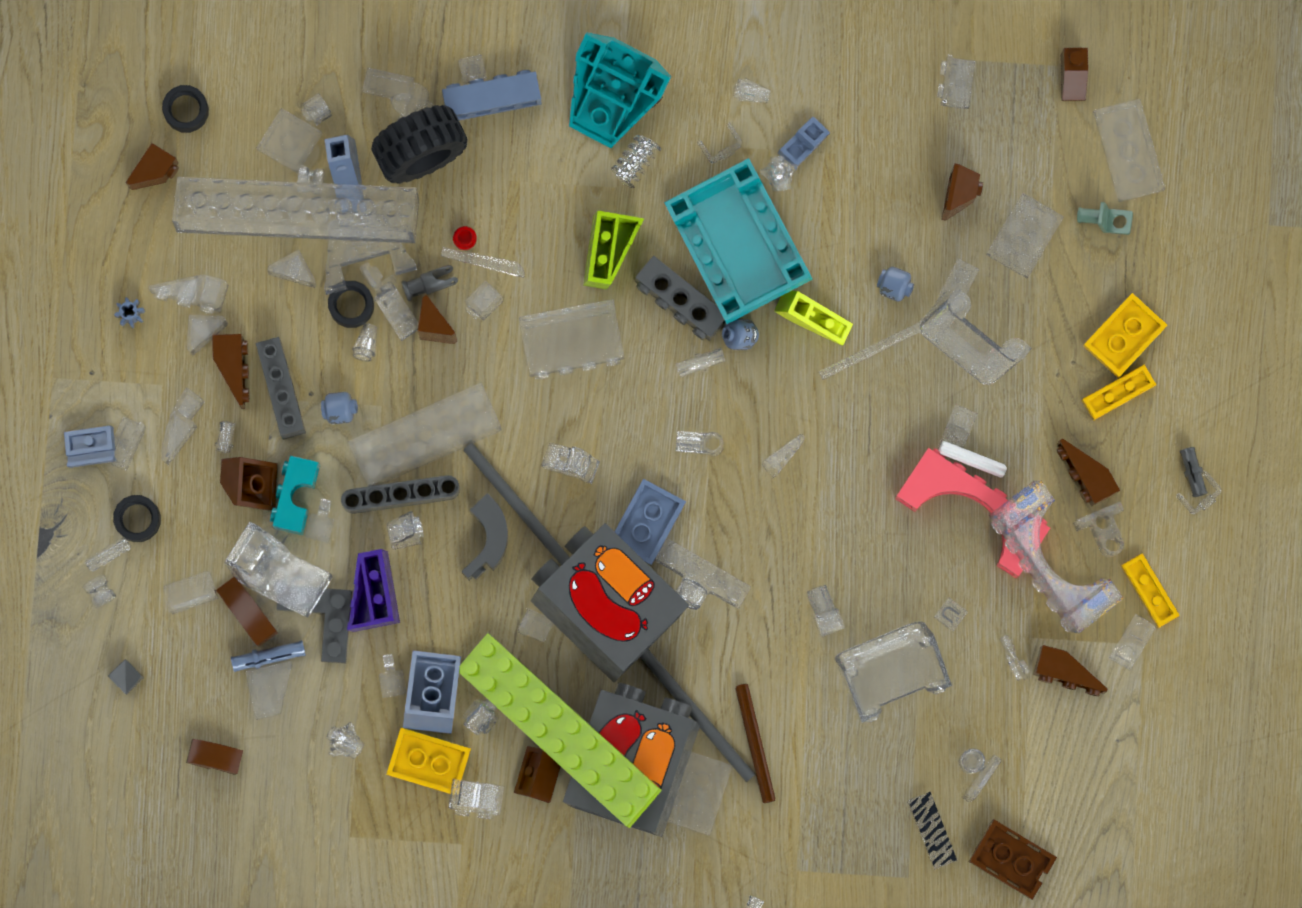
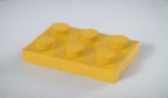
M1132 293L1087 340L1083 347L1119 378L1168 325Z
M400 728L386 775L457 796L471 748Z

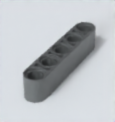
M450 475L349 489L342 494L341 503L343 508L351 514L452 500L459 495L460 486L458 480ZM447 482L455 484V490L450 494L442 491L443 485ZM426 485L431 488L429 496L422 497L418 494L421 486ZM398 489L407 491V496L404 500L394 498V494ZM375 492L383 495V500L378 504L370 501L371 495ZM357 496L359 498L358 505L355 507L347 506L346 500L348 497Z

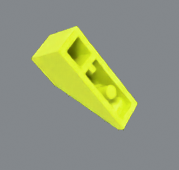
M790 291L782 295L774 312L787 320L839 345H844L853 325L799 291Z

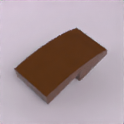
M192 739L186 763L236 775L238 774L243 750Z

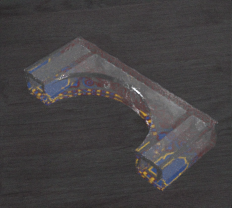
M1032 481L989 515L993 521L991 525L998 534L1004 536L1006 539L1005 545L1008 550L1018 556L1020 559L1019 565L1023 571L1030 573L1034 579L1032 581L1034 587L1040 593H1044L1048 599L1046 601L1048 607L1053 612L1058 613L1061 618L1060 623L1067 632L1079 634L1124 598L1111 579L1101 578L1089 585L1076 586L1061 579L1049 567L1041 550L1039 532L1042 518L1055 499L1042 481Z

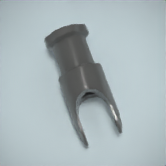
M446 265L423 273L414 280L408 282L401 281L407 301H411L413 297L424 293L428 295L457 284L458 279L456 277L446 280L438 279L450 273L453 267Z

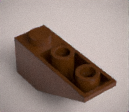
M242 334L212 335L213 360L241 409H245V403L250 400L249 388H245V379H249V366L244 364V355H248V340L244 341Z
M1061 439L1058 441L1056 451L1062 461L1066 460L1070 467L1068 473L1074 482L1077 481L1082 489L1079 492L1085 503L1089 502L1092 507L1120 491L1108 468L1066 440Z
M1046 645L1040 647L1033 673L1034 676H1038V681L1048 684L1057 681L1062 683L1061 687L1070 690H1076V687L1086 689V694L1097 697L1100 696V693L1105 694L1108 688L1067 651Z

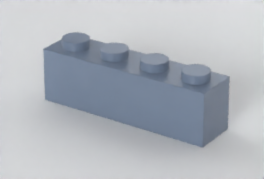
M522 70L517 72V75L509 77L506 74L493 77V80L489 81L476 79L470 81V84L460 86L459 83L446 86V89H442L445 105L454 110L459 121L542 105L536 71L531 72L530 70Z

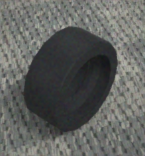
M180 85L172 88L166 94L162 102V112L167 123L174 130L181 133H191L200 129L205 124L209 116V106L205 96L199 89L190 85ZM183 95L195 98L200 106L198 116L190 122H180L172 114L173 102Z
M344 281L337 284L331 290L328 297V309L332 318L339 325L346 328H357L364 325L371 318L374 311V300L370 290L364 284L357 281ZM346 291L359 292L365 300L364 311L355 318L344 317L337 309L338 298Z
M131 495L117 504L113 513V523L116 530L125 539L132 542H144L151 539L158 532L161 525V514L158 507L149 498L142 495ZM133 505L145 506L151 514L149 527L140 533L129 531L123 523L125 511Z

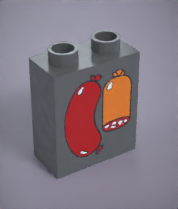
M604 523L594 534L584 526L568 541L565 548L572 556L562 566H559L551 558L536 572L531 580L539 588L532 597L531 602L615 683L683 614L689 604Z
M618 683L615 694L605 690L600 691L589 724L662 790L631 827L663 837L700 725L695 720L689 718L692 709L690 705L670 698H664L661 709L643 703L645 691L624 683ZM571 776L563 799L565 804L623 824Z

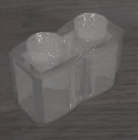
M453 779L448 808L455 810V815L469 816L470 812L478 813V818L492 819L493 815L500 816L504 786Z

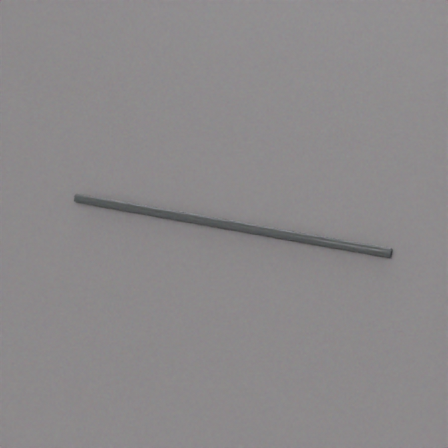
M470 443L463 451L562 566L570 556L477 447ZM648 649L640 657L641 660L676 701L692 707L689 716L700 725V729L745 782H748L756 774Z

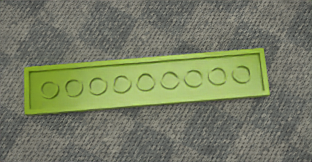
M487 633L459 666V673L626 827L630 828L662 791L491 634Z

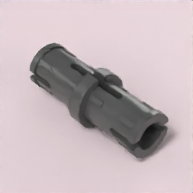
M1195 447L1180 450L1186 470L1184 475L1188 477L1192 496L1199 497L1208 494L1202 477L1204 471L1199 466Z

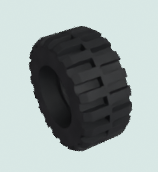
M435 105L410 113V115L402 117L397 122L387 126L385 130H382L373 139L371 150L385 179L391 183L400 184L420 179L454 161L466 149L468 139L454 110L446 105Z

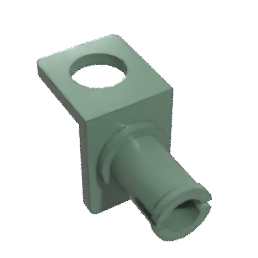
M1101 202L1099 210L1080 207L1078 209V223L1098 224L1103 233L1124 235L1131 233L1132 211L1109 209L1105 202ZM1117 216H1124L1127 223L1123 228H1116L1113 225V221Z

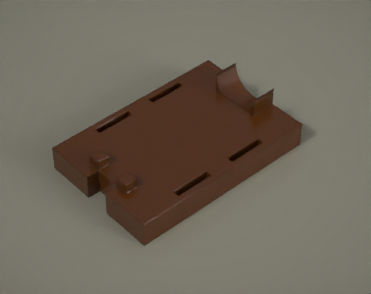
M993 819L968 862L1033 900L1042 885L1039 878L1042 873H1049L1057 857ZM1008 831L1011 834L1015 835L1016 837H1018V840L1012 837L1011 835L1007 834L1006 832ZM1029 844V845L1033 846L1034 848L1038 849L1039 852H1037L1036 850L1032 849L1031 847H1029V846H1027V845ZM986 867L989 868V869H991L992 871H994V872L997 873L998 875H996V874L992 873L991 871L987 870ZM1007 880H1009L1010 882L1014 883L1015 885H1017V886H1019V887H1018V888L1015 887V886L1012 885L1011 883L1007 882Z

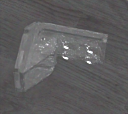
M252 522L248 523L224 562L234 577L243 585L307 618L333 578L331 573L291 554L285 545Z

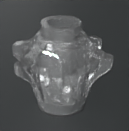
M784 155L770 157V162L765 168L760 170V173L769 181L772 191H783L791 189L792 177L798 167L797 164H792L785 160Z
M351 722L339 728L333 726L326 737L330 740L329 755L332 757L344 755L355 759L364 747V742L357 736L354 724Z

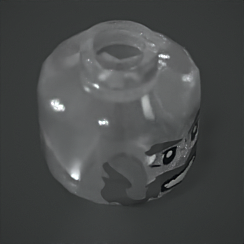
M487 698L485 701L475 699L463 714L465 720L463 724L476 735L480 733L487 734L499 720V714L495 711L497 707Z

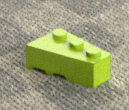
M597 211L593 215L583 286L607 289L612 284L645 218Z

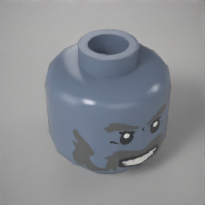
M890 267L882 271L877 287L880 288L882 296L899 302L905 296L910 297L914 284L911 283V274L896 267Z
M736 319L725 324L722 330V338L725 345L733 350L751 349L759 337L756 325L748 319Z
M348 392L327 394L325 400L321 401L323 419H327L333 425L350 423L353 420L354 414L358 413L357 400L352 399Z

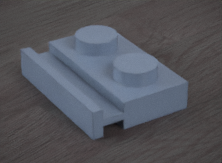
M113 426L64 432L65 450L68 459L67 467L73 468L116 461Z

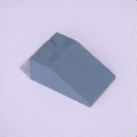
M413 650L403 728L452 733L461 656Z

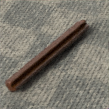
M748 684L737 685L735 689L762 802H774L776 798Z

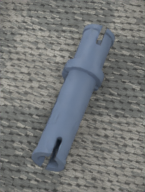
M301 640L261 651L255 649L252 650V653L231 657L233 671L236 672L253 667L259 669L262 665L306 656L303 641Z

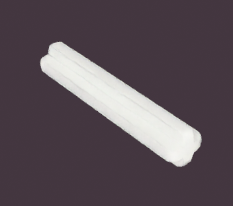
M946 441L940 444L939 452L944 456L1000 478L1005 475L1007 467L1002 463Z

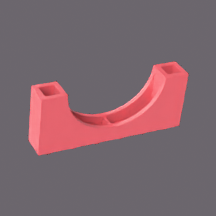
M928 448L895 499L914 512L927 500L947 494L961 495L973 499L984 506L991 515L997 510L1000 514L1003 513L1001 511H1006V509L1014 511L1017 520L1016 517L1012 521L1008 519V513H1013L1011 511H1007L1005 515L1002 514V517L1008 525L1011 522H1019L1024 525V542L1023 538L1021 540L1018 537L1021 535L1016 530L1017 525L1021 524L1016 523L1015 529L1013 527L1012 531L1031 556L1027 542L1028 522L1031 515L1027 513L1026 521L1018 519V513L1020 511L1026 512L1027 508L1025 510L1014 509V504L1006 499L1007 495L997 488L994 490L986 486L987 482L977 475L972 477L966 473L967 469L958 462L952 464L945 459L946 456L940 454L938 449L934 448L931 450ZM1038 515L1033 517L1030 531L1031 545L1034 553L1050 530V527L1047 526L1048 522ZM1001 532L1002 552L996 566L1017 579L1024 570L1025 564Z

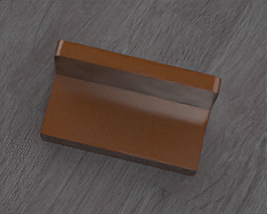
M527 746L514 793L550 803L561 766L543 749Z

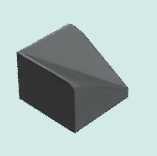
M126 659L108 675L126 695L144 679Z

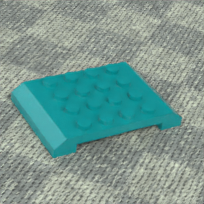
M749 158L664 202L726 324L813 280Z

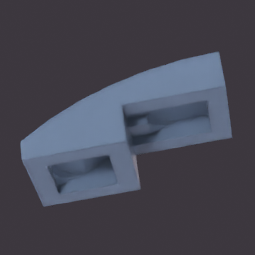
M812 117L778 151V154L792 168L796 169L825 140L830 132L816 118Z

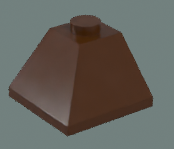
M954 164L949 177L941 220H948L974 203L976 196H981L983 182H979V173L960 164Z
M244 457L221 459L220 484L233 505L272 511L275 508L278 463Z

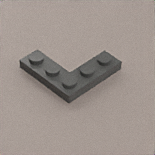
M278 585L276 610L325 614L321 661L346 664L349 635L347 625L350 620L352 591Z

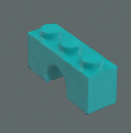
M290 456L289 462H284L282 468V475L285 476L283 485H278L276 498L279 499L278 506L272 509L270 522H273L274 529L303 536L309 512L307 509L293 504V494L301 487L315 489L320 469L319 462Z

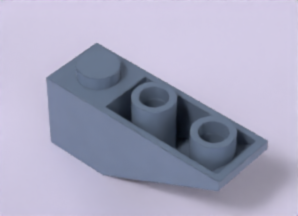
M349 135L324 139L327 160L342 213L366 209L355 139Z

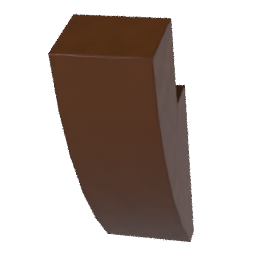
M236 576L216 590L258 647L278 634L277 630Z

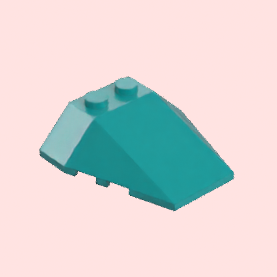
M587 32L576 53V72L573 80L574 92L571 101L569 127L612 148L662 98L672 76L656 59L614 37Z

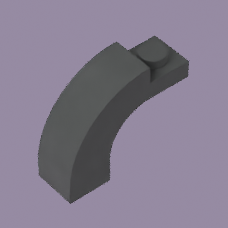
M488 493L470 509V513L484 527L487 539L482 552L462 570V574L469 581L472 578L478 579L486 571L484 568L486 564L494 571L502 561L508 545V529L505 516L499 505Z

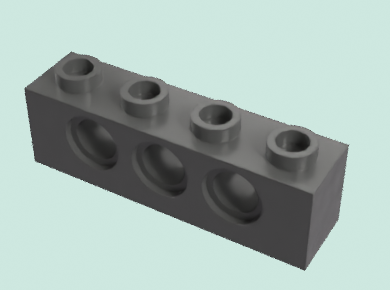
M654 255L635 277L636 287L645 295L651 294L656 298L655 303L662 309H670L675 313L673 317L682 325L686 323L693 328L692 332L701 340L706 338L710 341L724 325L725 320L718 306ZM663 280L667 282L668 288L660 291L656 289L655 283ZM677 295H682L687 299V302L680 306L675 304L673 299ZM696 310H701L705 313L706 317L703 320H695L692 313Z
M276 337L256 343L282 439L306 434L280 338Z

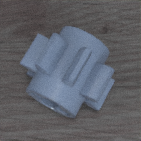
M126 297L122 305L120 303L116 304L119 307V312H116L114 316L116 318L122 317L120 321L121 326L128 323L134 328V323L137 321L143 323L140 314L144 313L145 309L137 308L140 303L138 299L132 303ZM133 310L135 314L133 316H127L125 314V311Z

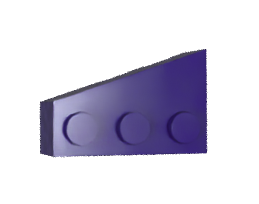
M378 549L358 553L353 599L350 605V620L347 625L348 631L357 632L400 623L389 554L386 550Z

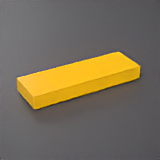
M1144 364L1083 398L1081 401L1094 421L1155 387L1156 383Z
M1143 553L1121 565L1122 570L1157 628L1180 616Z

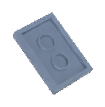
M643 479L619 522L615 533L648 565L652 566L686 501Z

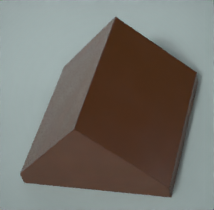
M425 295L422 298L418 325L420 340L455 344L457 342L455 331L429 297Z

